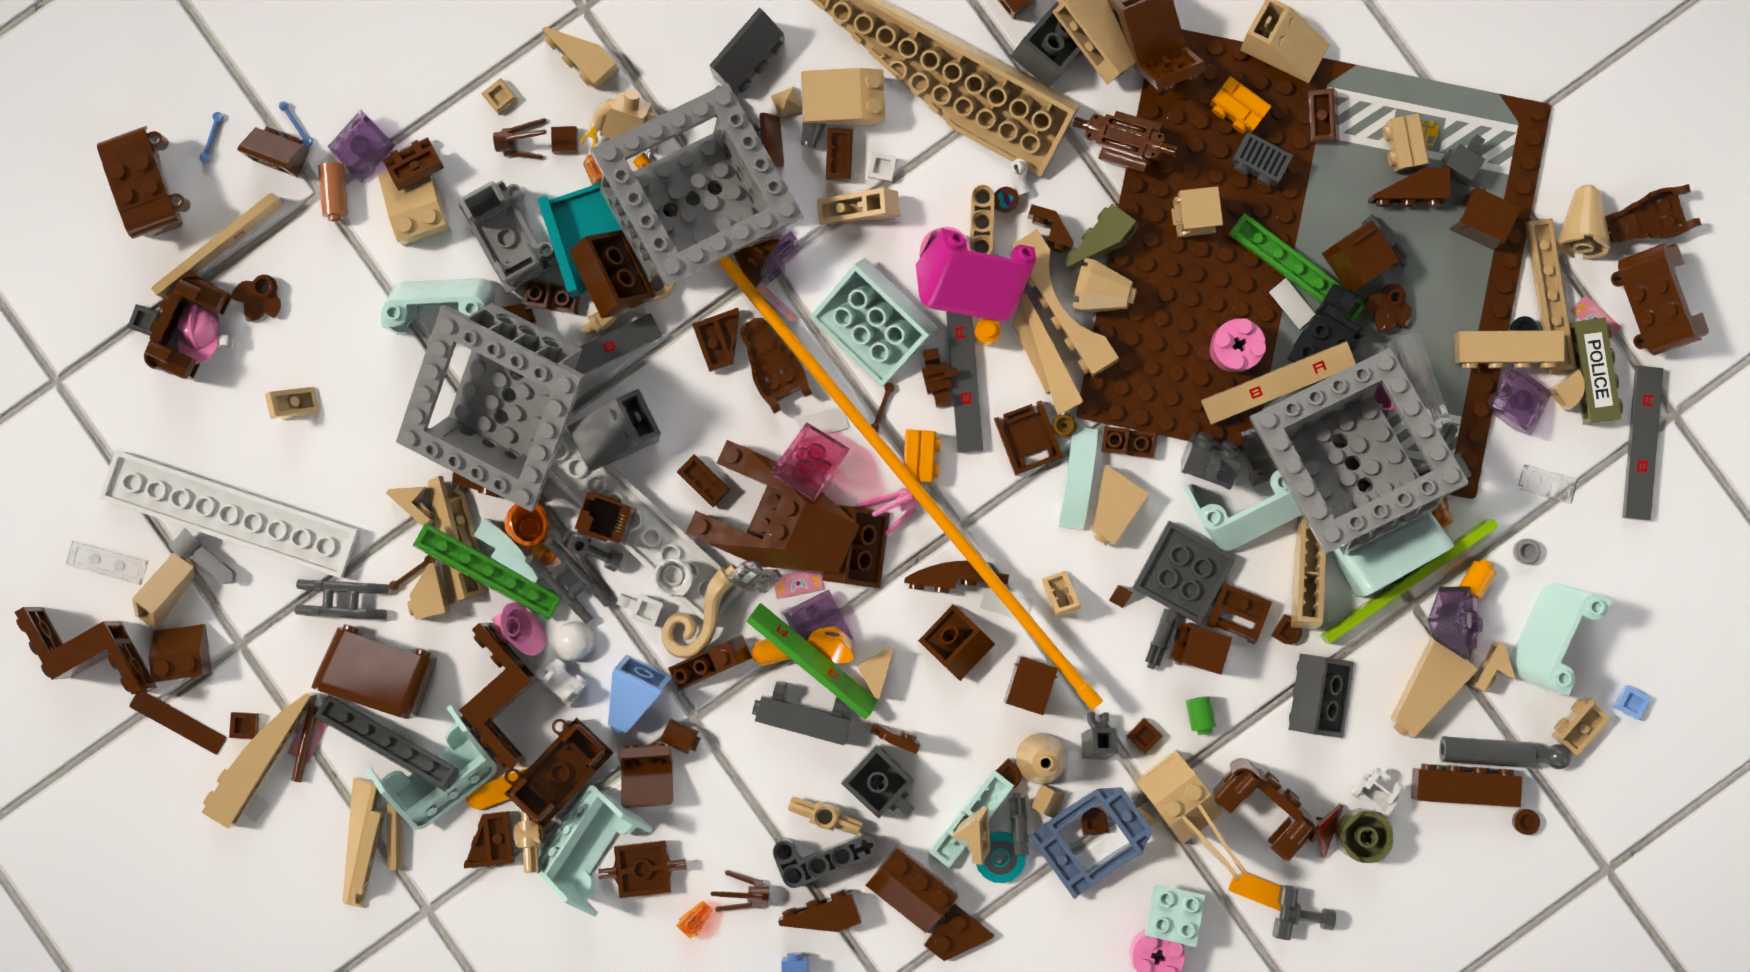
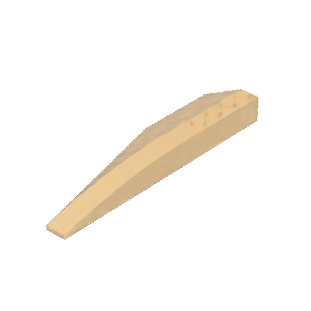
M811 0L821 10L827 12L837 25L842 26L849 32L858 44L861 43L869 51L868 53L899 81L904 82L914 95L919 96L925 101L935 114H939L947 121L946 124L953 130L1012 162L1016 159H1023L1027 163L1028 171L1042 177L1081 106L1080 104L885 0Z

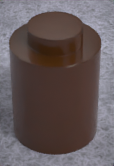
M670 719L660 742L685 754H689L690 750L696 751L701 738L697 736L698 730Z

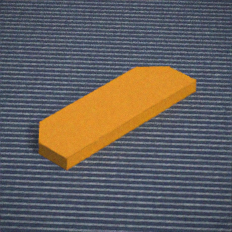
M529 767L519 771L523 774ZM516 772L509 774L511 781H515L518 777ZM504 776L485 783L465 798L467 805L477 810H482L506 801L509 798L504 793L512 785L506 782Z
M1243 873L1238 874L1240 877L1238 881L1232 877L1228 891L1278 911L1281 910V904L1278 903L1279 885L1249 873L1246 875Z

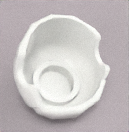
M680 558L664 559L657 565L654 571V582L658 590L669 597L685 595L692 586L693 572L690 565Z
M571 621L556 631L553 644L556 653L563 660L578 661L592 652L595 644V635L592 628L584 622Z

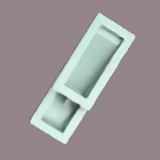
M483 518L474 537L495 548L491 558L532 582L539 583L542 578L525 562L528 554L521 545L516 544L502 527L487 518Z

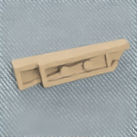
M1027 293L1023 294L1012 327L1045 393H1051L1056 413L1060 415L1081 405L1083 400Z
M437 476L429 480L428 488L435 528L481 552L478 540L474 537L475 529L465 493L458 488L453 489L446 484L443 476ZM442 563L449 604L486 594L481 583Z
M355 777L352 784L343 903L362 908L386 811L377 809L380 792L374 782Z

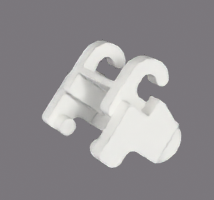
M556 658L541 674L537 683L544 687L546 686L560 697L567 707H570L584 690L587 682L577 674L574 677L566 671L567 666Z
M1375 767L1370 778L1368 773H1361L1355 780L1353 785L1355 788L1351 794L1359 800L1365 794L1381 806L1376 813L1386 819L1397 805L1398 794L1403 785L1397 782L1393 786L1394 790L1389 792L1375 782L1382 771L1380 768Z

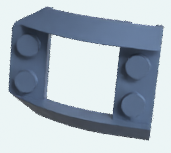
M1122 787L1099 788L1092 791L1028 836L1072 897L1076 899L1078 895L1089 887L1094 886L1130 860L1142 855L1153 829ZM1101 803L1129 843L1085 871L1057 831L1087 810Z

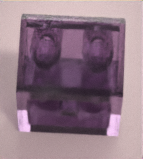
M1470 586L1439 587L1428 617L1433 640L1463 659H1470L1473 649L1477 647L1478 633L1482 632L1483 629L1482 618L1478 617L1477 599L1473 597Z

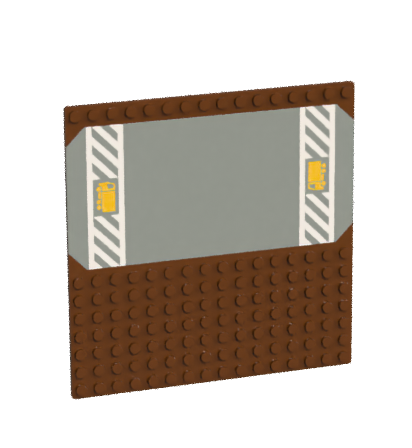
M1182 29L1186 47L1204 61L1206 71L1200 73L1195 79L1180 81L1168 90L1158 91L1145 78L1143 80L1136 117L1163 124L1164 130L1162 134L1166 136V144L1178 146L1179 153L1176 152L1178 154L1176 158L1166 154L1165 158L1161 161L1152 160L1147 175L1125 169L1118 208L1136 220L1139 227L1124 247L1108 254L1106 267L1132 281L1133 288L1137 289L1134 304L1129 303L1127 309L1096 312L1093 332L1106 337L1119 357V361L1094 377L1089 372L1084 374L1080 391L1083 403L1077 406V418L1136 431L1154 432L1160 436L1189 441L1192 432L1195 434L1203 432L1211 435L1213 440L1223 443V441L1234 443L1238 446L1237 449H1240V452L1271 458L1252 425L1250 416L1322 380L1210 424L1201 400L1293 363L1287 358L1300 334L1309 324L1307 322L1302 328L1298 329L1269 293L1286 277L1228 234L1240 217L1246 213L1343 286L1322 253L1363 226L1361 223L1373 214L1409 256L1406 259L1409 264L1404 268L1400 265L1397 267L1392 265L1353 292L1358 294V298L1365 302L1371 294L1381 292L1386 285L1398 284L1406 292L1405 301L1411 307L1412 318L1406 329L1396 324L1390 330L1379 333L1375 325V313H1368L1362 310L1354 322L1367 329V331L1358 340L1359 343L1352 355L1357 364L1391 348L1439 432L1445 423H1450L1458 428L1449 449L1453 456L1458 453L1462 455L1472 476L1467 478L1469 483L1466 486L1448 495L1474 499L1477 495L1501 368H1488V364H1478V368L1464 369L1462 364H1455L1454 333L1459 331H1508L1527 236L1525 223L1530 221L1551 106L1548 103L1327 58L1321 60L1310 83H1307L1240 51L1243 41ZM1230 76L1271 105V108L1252 134L1293 155L1281 180L1275 187L1272 185L1266 187L1258 183L1256 177L1249 173L1243 175L1234 170V165L1230 164L1245 134L1238 132L1232 126L1233 122L1227 117L1222 119L1212 112L1213 107L1209 105ZM1334 88L1337 91L1339 141L1311 142L1308 91ZM1413 114L1421 115L1430 163L1425 168H1441L1444 164L1441 158L1449 147L1453 149L1459 143L1467 147L1470 140L1476 134L1486 139L1476 153L1486 159L1476 176L1467 185L1450 176L1451 198L1443 203L1442 206L1428 207L1427 203H1417V206L1403 207L1401 203H1391V206L1377 207L1376 203H1368V199L1373 194L1421 170L1416 169L1395 173L1394 166H1389L1388 152L1391 151L1390 144L1385 142L1383 136V127H1386V122L1389 119ZM1218 186L1223 225L1215 226L1216 233L1177 238L1171 209L1174 208L1173 199L1178 197V192L1181 190ZM1476 187L1480 189L1485 188L1487 192L1521 207L1506 242L1494 250L1449 230L1451 226L1460 220L1467 208L1466 203L1468 199L1464 198V196ZM1288 280L1315 313L1321 303ZM1393 292L1391 294V300L1395 301L1397 299V293ZM1233 319L1250 320L1261 329L1265 337L1266 350L1263 357L1256 365L1241 373L1220 369L1213 362L1210 355V343L1214 332L1223 324ZM1235 342L1232 347L1234 350L1240 349L1242 344ZM1377 402L1379 407L1381 408L1383 404ZM1382 410L1413 466L1425 462L1422 453L1397 410ZM1337 436L1332 440L1337 448H1344L1347 445L1346 439L1341 436ZM1349 458L1345 461V465L1349 470H1357L1360 467L1359 462L1354 458Z

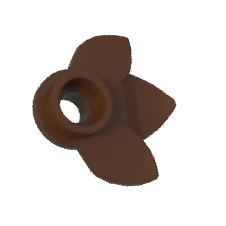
M266 274L257 276L253 281H242L234 288L231 294V299L244 302V315L248 322L259 320L265 313L275 318L281 309V300L276 294L278 290L277 282L273 277ZM268 283V291L263 292L262 285Z
M1388 284L1381 292L1371 294L1366 299L1363 311L1375 313V325L1379 333L1390 330L1396 324L1406 329L1412 318L1411 307L1405 301L1406 292L1398 284ZM1393 292L1397 293V299L1395 301L1391 300V294Z

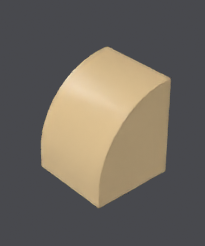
M1580 370L1573 371L1548 390L1564 411L1572 409L1583 397L1585 381Z

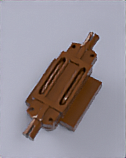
M1116 111L1114 116L1109 114L1102 116L1094 113L1090 120L1076 116L1072 124L1073 127L1084 129L1085 138L1102 147L1098 157L1099 160L1146 175L1152 160L1161 161L1165 158L1166 154L1176 158L1178 155L1176 152L1179 153L1178 146L1166 144V136L1162 134L1164 130L1163 124Z

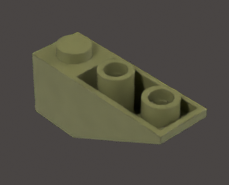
M1111 204L1109 208L1105 207L1097 217L1099 221L1095 226L1088 228L1081 238L1083 241L1078 248H1073L1068 253L1065 266L1072 272L1085 265V258L1097 260L1124 247L1139 227L1136 220L1114 204Z

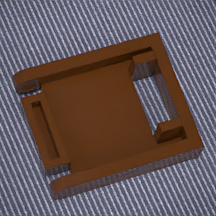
M1042 401L1036 402L1037 409L1039 410L1038 413H1035L1032 404L1003 414L1006 425L1002 426L999 417L993 418L1014 475L1063 458ZM1045 448L1048 458L1029 465L1025 464L1023 456Z

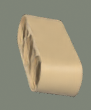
M982 184L975 187L971 195L969 244L971 251H975L974 246L977 243H984L988 247V252L985 254L991 255L994 238V192L991 187ZM978 193H986L989 201L985 204L977 202L975 196ZM981 217L985 218L989 226L985 229H979L975 225V220Z

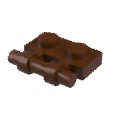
M428 137L421 141L415 140L411 142V146L399 152L395 150L390 153L391 156L382 160L398 191L444 168Z

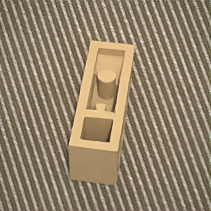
M884 187L817 199L820 225L882 220L900 216L898 191Z

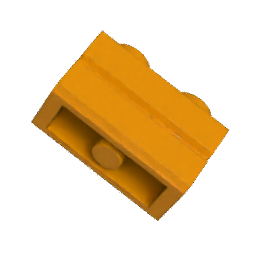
M1231 76L1209 104L1213 107L1212 112L1222 119L1227 117L1233 122L1232 126L1242 134L1246 132L1252 133L1271 108L1270 104Z
M906 429L903 464L919 483H933L934 478H939V463L935 462V452H940L941 437H936V431Z

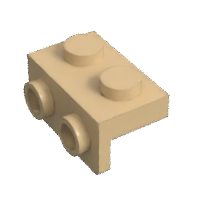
M1588 697L1580 698L1572 705V712L1567 718L1563 717L1554 726L1555 731L1551 735L1561 745L1567 747L1571 754L1576 757L1579 756L1611 719L1595 704L1596 701Z

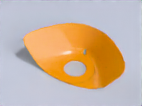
M835 627L818 629L812 632L807 640L834 664L848 663L854 660L851 639ZM824 632H836L840 636L833 637L826 635Z

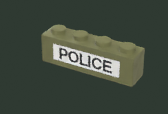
M1606 317L1570 323L1577 368L1574 370H1580L1585 381L1584 394L1579 401L1583 425L1621 419L1623 403L1618 398L1619 378L1614 373L1615 352L1610 347L1611 327L1606 322Z

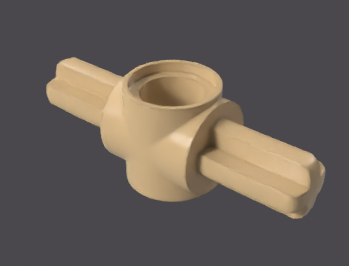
M795 796L790 800L789 811L810 818L809 823L817 825L819 828L831 831L837 828L853 835L860 833L863 822L841 814V809L831 804L820 801L814 804ZM823 809L829 810L833 815L832 820L827 823L821 822L818 818L819 811Z
M521 810L522 821L518 822L514 827V841L519 849H523L524 872L536 873L539 872L538 848L545 844L546 829L545 827L541 829Z

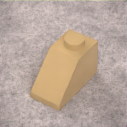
M433 562L427 565L409 594L408 610L411 616L414 615L415 620L450 613L439 563Z

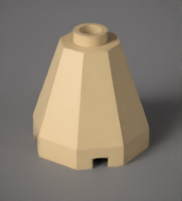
M1084 259L1085 266H1081L1074 296L1079 297V302L1073 303L1075 311L1091 313L1127 309L1129 303L1134 304L1137 289L1133 288L1132 281L1096 260Z

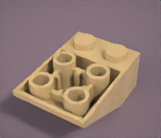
M1265 0L1245 36L1240 51L1310 83L1330 43L1290 6L1278 0Z

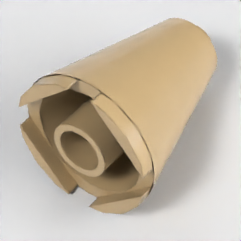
M1582 185L1574 191L1557 242V249L1561 254L1574 258V253L1583 254V259L1598 258L1606 255L1611 246L1601 191L1593 185Z
M1036 733L1029 735L1020 743L1016 751L1017 768L1020 770L1021 775L1031 783H1051L1057 780L1065 770L1067 763L1066 750L1063 744L1050 734ZM1048 758L1047 764L1041 766V760Z

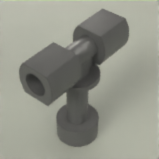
M572 530L565 531L561 544L580 557H583L585 554L593 556L605 562L604 568L613 572L618 569L623 553L614 549L608 553L591 545L590 538L585 539Z
M1280 885L1278 903L1281 904L1279 918H1275L1273 937L1290 940L1293 924L1298 925L1300 920L1320 923L1321 929L1333 931L1336 924L1335 910L1324 908L1321 913L1301 910L1300 904H1296L1299 889L1293 886Z

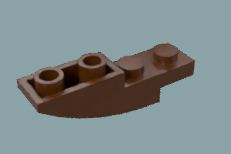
M967 560L936 564L916 571L904 578V583L909 584V589L924 590L925 585L933 586L934 592L949 593L950 589H955L956 579H961V585L976 586V581H985ZM995 573L1004 585H1008L1009 574Z

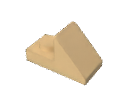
M314 387L271 391L265 394L270 419L282 418V420H288L320 411Z
M428 487L387 490L386 494L420 525L423 526L425 522L432 525L434 519L430 516L433 512L423 503L417 504L429 490Z
M1493 641L1469 685L1477 691L1485 692L1486 689H1490L1496 680L1495 672L1508 679L1515 680L1504 643Z
M988 807L980 808L962 821L952 835L953 839L969 841L968 850L971 852L972 863L982 865L990 852Z

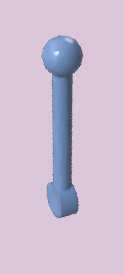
M285 101L280 102L279 109L286 113L303 138V144L307 147L312 146L313 139L305 134L288 109V103Z
M215 112L212 115L214 122L204 152L199 157L201 162H208L210 159L209 151L218 124L224 119L220 112Z

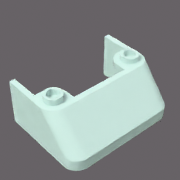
M1278 470L1272 474L1270 479L1275 495L1229 518L1224 508L1218 504H1208L1203 507L1192 484L1184 487L1204 528L1216 546L1224 551L1232 550L1302 515Z
M451 705L447 707V710L456 723L445 734V740L450 746L437 756L457 767L459 771L445 792L414 774L407 777L402 771H393L381 779L370 766L365 768L381 795L409 826L415 830H421L429 826L491 779L497 771V765L473 732L463 723Z
M593 785L587 786L540 855L539 872L537 873L566 904L596 917L598 912L587 900L595 890V880L590 873L617 832L622 835H628L638 827L651 833L653 828L630 808L623 807L621 802Z

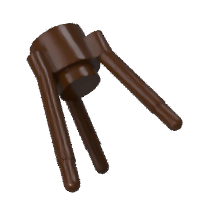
M542 118L512 128H504L500 132H494L493 143L495 151L503 152L504 157L518 156L543 159L541 154L516 151L513 148H517V139L545 135L547 133L545 129L515 134V132L546 122V119Z
M726 870L725 874L727 876L752 884L754 887L749 886L748 893L712 891L710 893L714 897L743 898L749 902L719 906L715 908L716 912L748 908L761 909V906H768L770 885H763L764 880L753 879Z

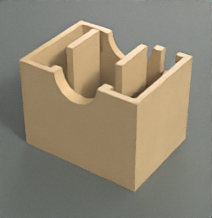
M1218 186L1181 190L1178 192V197L1173 199L1174 208L1171 209L1173 226H1176L1177 238L1216 233L1215 226L1223 225Z

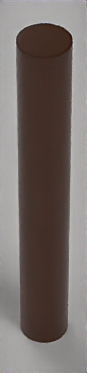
M308 706L291 781L302 782L316 722L315 714L319 709L318 706Z

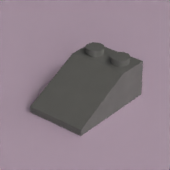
M1058 2L1029 31L1011 54L1015 61L1049 88L1081 52L1080 48L1052 13L1059 5Z

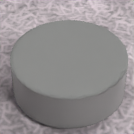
M1521 539L1513 547V556L1521 564H1532L1539 559L1541 554L1539 544L1533 539Z

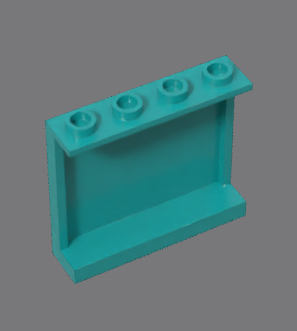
M601 183L550 200L547 195L537 198L567 293L571 298L589 292L569 251L585 236L622 230L600 192Z

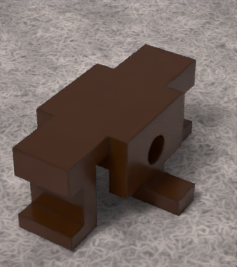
M938 347L923 351L922 355L926 368H922L921 371L927 394L933 393L936 407L951 404L952 401L947 389L952 388L950 378L959 376L958 368L948 370L946 362L940 363Z

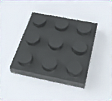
M1167 521L1132 588L1200 625L1237 557L1179 525Z

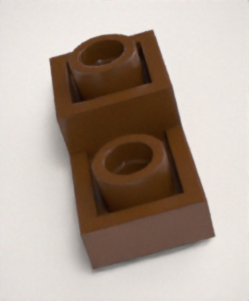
M530 280L526 283L523 304L534 308L577 315L580 296L571 298L567 293L566 286Z
M1104 426L1101 452L1155 459L1158 434Z

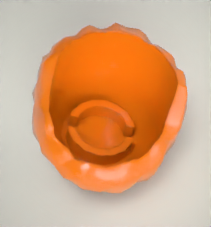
M539 503L532 512L514 504L508 510L504 520L506 534L516 544L534 547L540 545L548 537L550 522L545 508Z

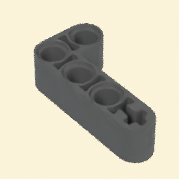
M863 833L801 858L795 842L789 838H781L774 845L773 857L785 885L790 888H798L872 858L877 852L878 843L875 836ZM863 840H866L867 843H873L870 846L869 852H866L865 849L858 850V857L854 858L851 844H854L856 849L862 846ZM780 845H789L792 849V854L789 857L780 856L778 853ZM839 849L847 850L850 855L849 859L845 862H839L835 858L836 851ZM815 859H821L825 862L826 867L823 871L817 872L811 867V862ZM790 869H798L802 875L801 879L791 881L787 876V872Z

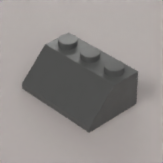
M760 7L709 65L713 78L722 85L728 83L735 96L740 92L742 94L746 92L752 84L751 79L756 73L761 74L768 66L767 60L772 54L777 55L785 46L784 33Z
M1300 653L1296 666L1297 675L1293 688V702L1289 714L1288 730L1343 738L1354 662Z

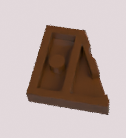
M955 903L925 941L924 946L941 960L946 961L992 939L995 935Z

